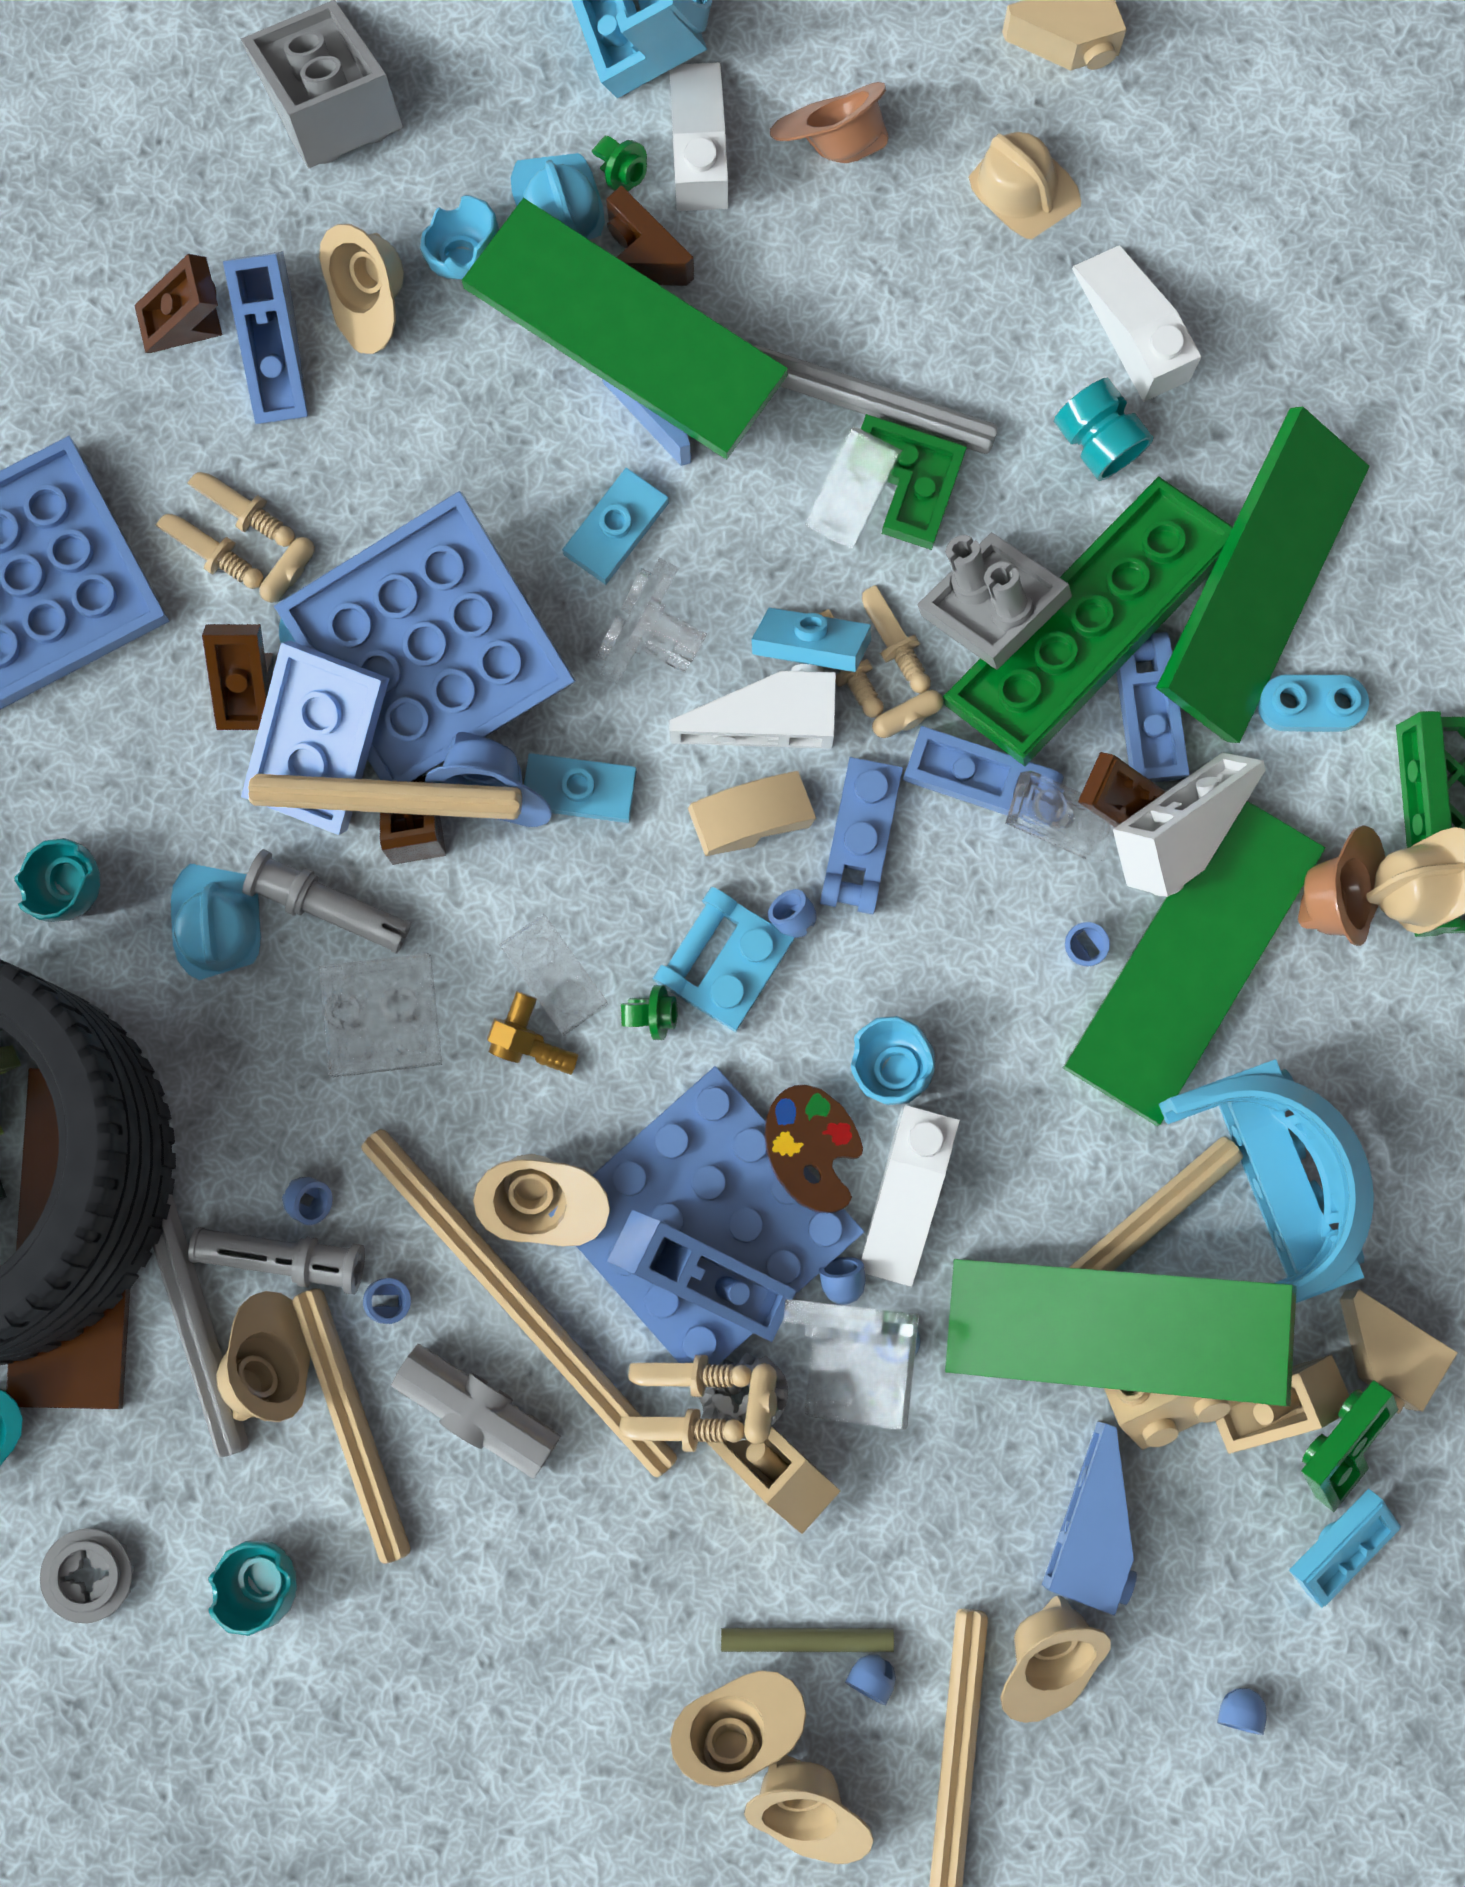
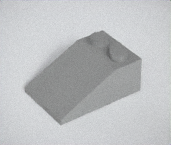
M335 0L241 38L243 46L275 110L308 169L318 164L333 162L340 155L365 144L380 142L388 134L403 128L385 72Z

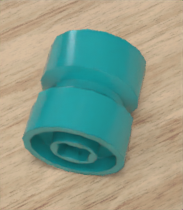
M1108 377L1102 378L1081 390L1060 409L1053 421L1070 444H1082L1083 450L1080 458L1098 481L1108 479L1136 460L1150 446L1154 439L1136 413H1124L1127 401Z

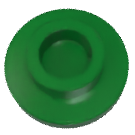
M605 135L591 150L593 155L605 161L600 170L605 173V180L610 189L615 191L622 185L629 192L644 179L647 172V153L642 144L634 140H626L619 144L615 139Z
M654 985L650 998H629L628 1003L621 1004L622 1026H649L653 1040H664L668 1029H675L678 1017L677 1000L675 996H668L665 985Z

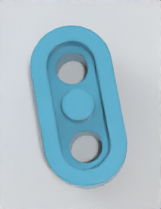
M1280 675L1266 684L1261 693L1257 708L1261 719L1269 727L1278 731L1342 732L1352 729L1365 717L1369 708V697L1365 687L1358 680L1346 675ZM1288 693L1292 695L1296 700V708L1285 707L1280 701V694ZM1343 694L1347 696L1350 701V708H1340L1335 703L1334 695Z

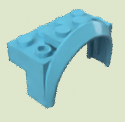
M572 0L600 82L617 99L707 50L701 33L706 30L712 0H638L641 10L639 12L636 11L633 0Z
M1276 1059L1159 1103L1167 1124L1219 1106L1232 1141L1243 1154L1242 1166L1287 1278L1274 1283L1297 1286L1296 1303L1365 1278L1360 1264L1364 1263L1362 1247L1368 1236L1372 1221L1374 1203L1373 1181L1365 1151L1357 1135L1342 1114L1331 1103L1306 1086L1294 1082L1286 1069L1280 1070ZM1290 1110L1294 1115L1285 1117V1112ZM1305 1147L1317 1166L1323 1191L1317 1181L1308 1180L1301 1160L1306 1159ZM1339 1222L1338 1229L1332 1230L1329 1224Z

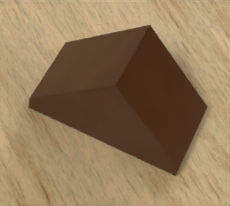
M427 775L421 776L412 782H425ZM380 813V845L392 865L446 856L440 816Z

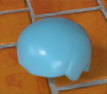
M463 195L459 207L454 210H444L438 207L433 215L430 226L426 227L422 232L420 245L422 256L431 270L438 276L447 279H463L499 231L496 215L486 201L470 195ZM456 247H466V248H469L470 250H467V249H458V248H456Z
M898 1016L875 1018L864 1026L854 1036L855 1047L850 1066L855 1081L859 1083L860 1089L866 1096L885 1105L907 1104L929 1087L934 1076L935 1052L923 1030L917 1025ZM890 1057V1059L882 1069L884 1062Z

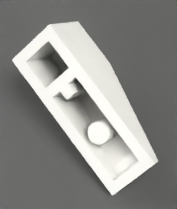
M720 62L680 64L669 70L676 210L728 209V171Z
M1120 245L1073 266L1072 269L1143 402L1191 380L1202 357L1177 310Z
M812 664L795 665L792 667V671H779L671 719L669 726L671 744L832 749L836 672H824L823 667Z
M1221 753L1115 827L1113 832L1127 886L1151 892L1157 896L1168 897L1182 890L1187 882L1204 871L1266 771L1264 761Z
M904 1105L901 1109L861 1257L865 1274L912 1287L946 1175L960 1120Z

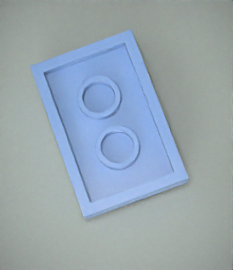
M293 641L281 643L241 797L249 800V780L256 774L362 779L389 678ZM269 807L337 835L348 830L353 812Z

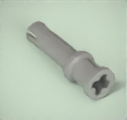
M262 849L257 854L244 881V894L253 897L257 893L285 906V912L293 916L296 914L301 916L304 912H307L398 954L403 945L401 939H406L410 930V921H404L318 882V876L314 875V871L307 868L298 871L272 859V853L265 849Z
M198 1227L194 1229L191 1235L188 1257L189 1261L193 1263L202 1262L243 1270L291 1276L292 1282L297 1283V1286L309 1287L311 1283L338 1286L343 1288L344 1293L355 1295L363 1275L365 1248L364 1245L352 1244L350 1248L319 1244L317 1238L308 1236L305 1239L300 1238L298 1243Z

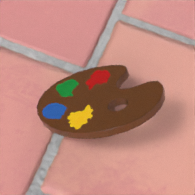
M794 1085L785 1089L773 1101L765 1121L764 1138L772 1170L786 1192L800 1205L814 1212L826 1214L838 1212L849 1205L852 1196L849 1189L835 1174L832 1166L833 1160L836 1158L858 1159L862 1155L863 1146L859 1133L844 1107L822 1089L809 1085ZM806 1166H812L818 1170L820 1175L818 1183L813 1184L805 1179L803 1173Z

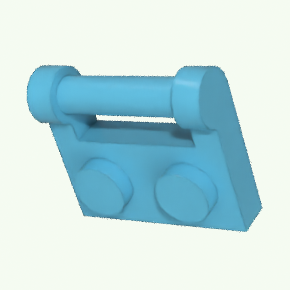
M710 887L702 900L705 904L704 909L668 965H661L652 979L659 985H665L666 989L734 1032H737L790 948L794 937L781 933L774 925L738 904L724 892ZM725 917L735 923L737 927L697 987L687 981L685 977Z

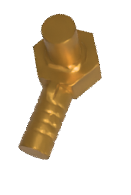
M516 991L507 1018L505 1020L494 1018L487 1036V1041L491 1042L488 1052L515 1063H520L522 1055L525 1054L535 1057L536 1062L541 1065H546L549 1068L571 1075L575 1068L578 1054L545 1043L542 1035L527 1029L537 998Z

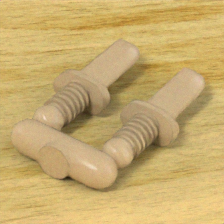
M204 472L195 473L187 484L238 518L235 525L236 528L245 533L251 526L269 539L275 540L278 545L283 547L289 546L263 581L264 576L260 570L252 568L250 563L232 552L236 543L228 537H225L219 543L185 519L173 514L163 515L156 523V526L205 559L207 562L203 569L212 575L220 568L228 575L233 576L234 579H237V581L243 582L248 588L256 589L260 587L259 593L263 600L270 603L277 602L303 573L304 567L314 554L315 546L313 542L306 537L295 539V533L290 527L283 526V522L263 510L267 501L261 496L257 495L250 501L218 478Z
M874 585L863 592L862 602L868 616L887 646L880 654L885 663L895 659L905 679L910 681L911 689L920 694L882 713L884 709L883 702L877 698L878 694L866 673L873 669L868 659L860 662L856 672L839 670L840 673L836 674L835 682L838 687L845 684L849 686L858 704L862 706L864 714L875 718L872 723L873 732L878 737L888 738L902 730L907 731L918 726L925 718L937 713L942 708L944 700L938 691L928 690L931 686L930 677L924 673L925 669L913 650L920 645L916 635L909 637L905 635L881 592ZM829 609L819 613L824 617L834 618Z
M695 1355L693 1363L630 1364L628 1377L632 1383L640 1386L690 1387L692 1397H703L706 1387L732 1388L735 1385L742 1388L750 1384L745 1425L736 1419L728 1421L725 1419H701L699 1409H687L685 1417H622L619 1431L623 1437L638 1441H682V1449L685 1452H695L698 1442L724 1443L726 1440L733 1443L738 1442L744 1437V1434L746 1439L754 1444H761L768 1439L772 1417L775 1416L777 1410V1396L775 1393L777 1374L775 1368L770 1364H758L751 1371L749 1367L742 1364L735 1367L732 1364L711 1365L708 1362L707 1355Z

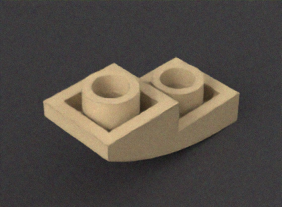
M798 771L779 774L729 788L693 802L688 807L705 856L751 848L757 844L761 837L806 829L816 819Z

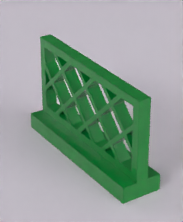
M1420 711L1396 725L1407 848L1439 831L1452 828V823L1457 828L1465 829V816L1450 803L1449 788L1456 780L1465 787V757L1459 763L1445 750L1443 731H1457L1465 739V717H1441V711ZM1460 916L1433 931L1414 934L1415 937L1438 936L1444 933H1465V920H1461Z

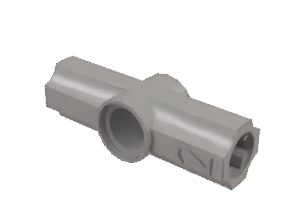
M417 1344L399 1368L391 1386L397 1389L399 1393L417 1402L419 1406L440 1417L439 1423L462 1440L479 1449L487 1448L534 1479L553 1451L561 1435L534 1416L525 1413L513 1405V1399L501 1390L497 1392L487 1386L488 1382L471 1372L467 1375L423 1345Z

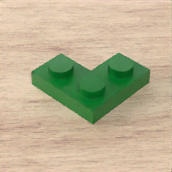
M868 414L865 415L849 460L848 470L897 485L881 534L932 550L965 456L966 446Z
M1374 1380L1364 1392L1357 1389L1351 1393L1338 1413V1417L1342 1420L1328 1437L1324 1434L1319 1435L1310 1444L1302 1459V1462L1306 1465L1301 1472L1311 1491L1321 1503L1333 1512L1337 1510L1369 1469L1363 1455L1364 1452L1399 1410L1393 1394Z

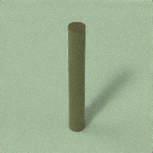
M721 1628V1652H894L893 1628Z

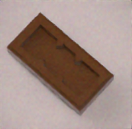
M1100 752L1078 803L1113 827H1117L1164 794L1165 791L1117 756Z

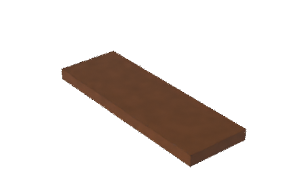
M29 1068L16 1251L32 1232L43 1213L54 1183L59 1156L57 1115L50 1090L39 1068ZM130 1289L124 1290L121 1294L123 1298L113 1309H107L103 1312L104 1317L93 1326L83 1328L84 1333L73 1340L62 1341L60 1347L49 1352H38L36 1357L24 1361H13L12 1364H8L6 1392L17 1402L19 1407L123 1409Z

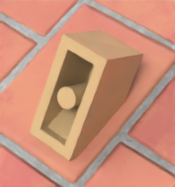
M1023 0L1007 5L1002 33L1005 41L1071 71L1087 66L1090 70H1096L1111 63L1116 56H1119L1127 29L1115 0Z
M1359 1289L1345 1290L1340 1298V1303L1359 1379L1369 1385L1374 1380L1391 1392L1399 1409L1396 1412L1397 1414H1400L1403 1407L1407 1410L1423 1412L1455 1359L1457 1352Z
M1331 1354L1292 1366L1290 1406L1242 1402L1231 1407L1227 1415L1215 1422L1228 1454L1327 1426L1339 1418L1340 1408L1349 1397V1394Z
M773 1426L770 1429L768 1439L761 1444H754L748 1440L734 1443L727 1440L724 1443L707 1442L769 1507L801 1534L807 1530L840 1492L816 1466Z

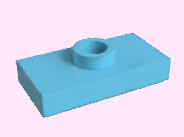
M625 468L562 549L563 555L607 585L667 507L669 497L628 468Z
M769 607L751 639L752 654L856 672L871 642V624L829 618L816 613L806 614Z
M529 753L524 785L540 794L550 805L551 812L554 814L629 823L637 770L633 766Z
M1368 1488L1337 1521L1328 1524L1322 1530L1318 1541L1289 1571L1306 1594L1323 1608L1400 1530L1401 1526L1383 1499Z

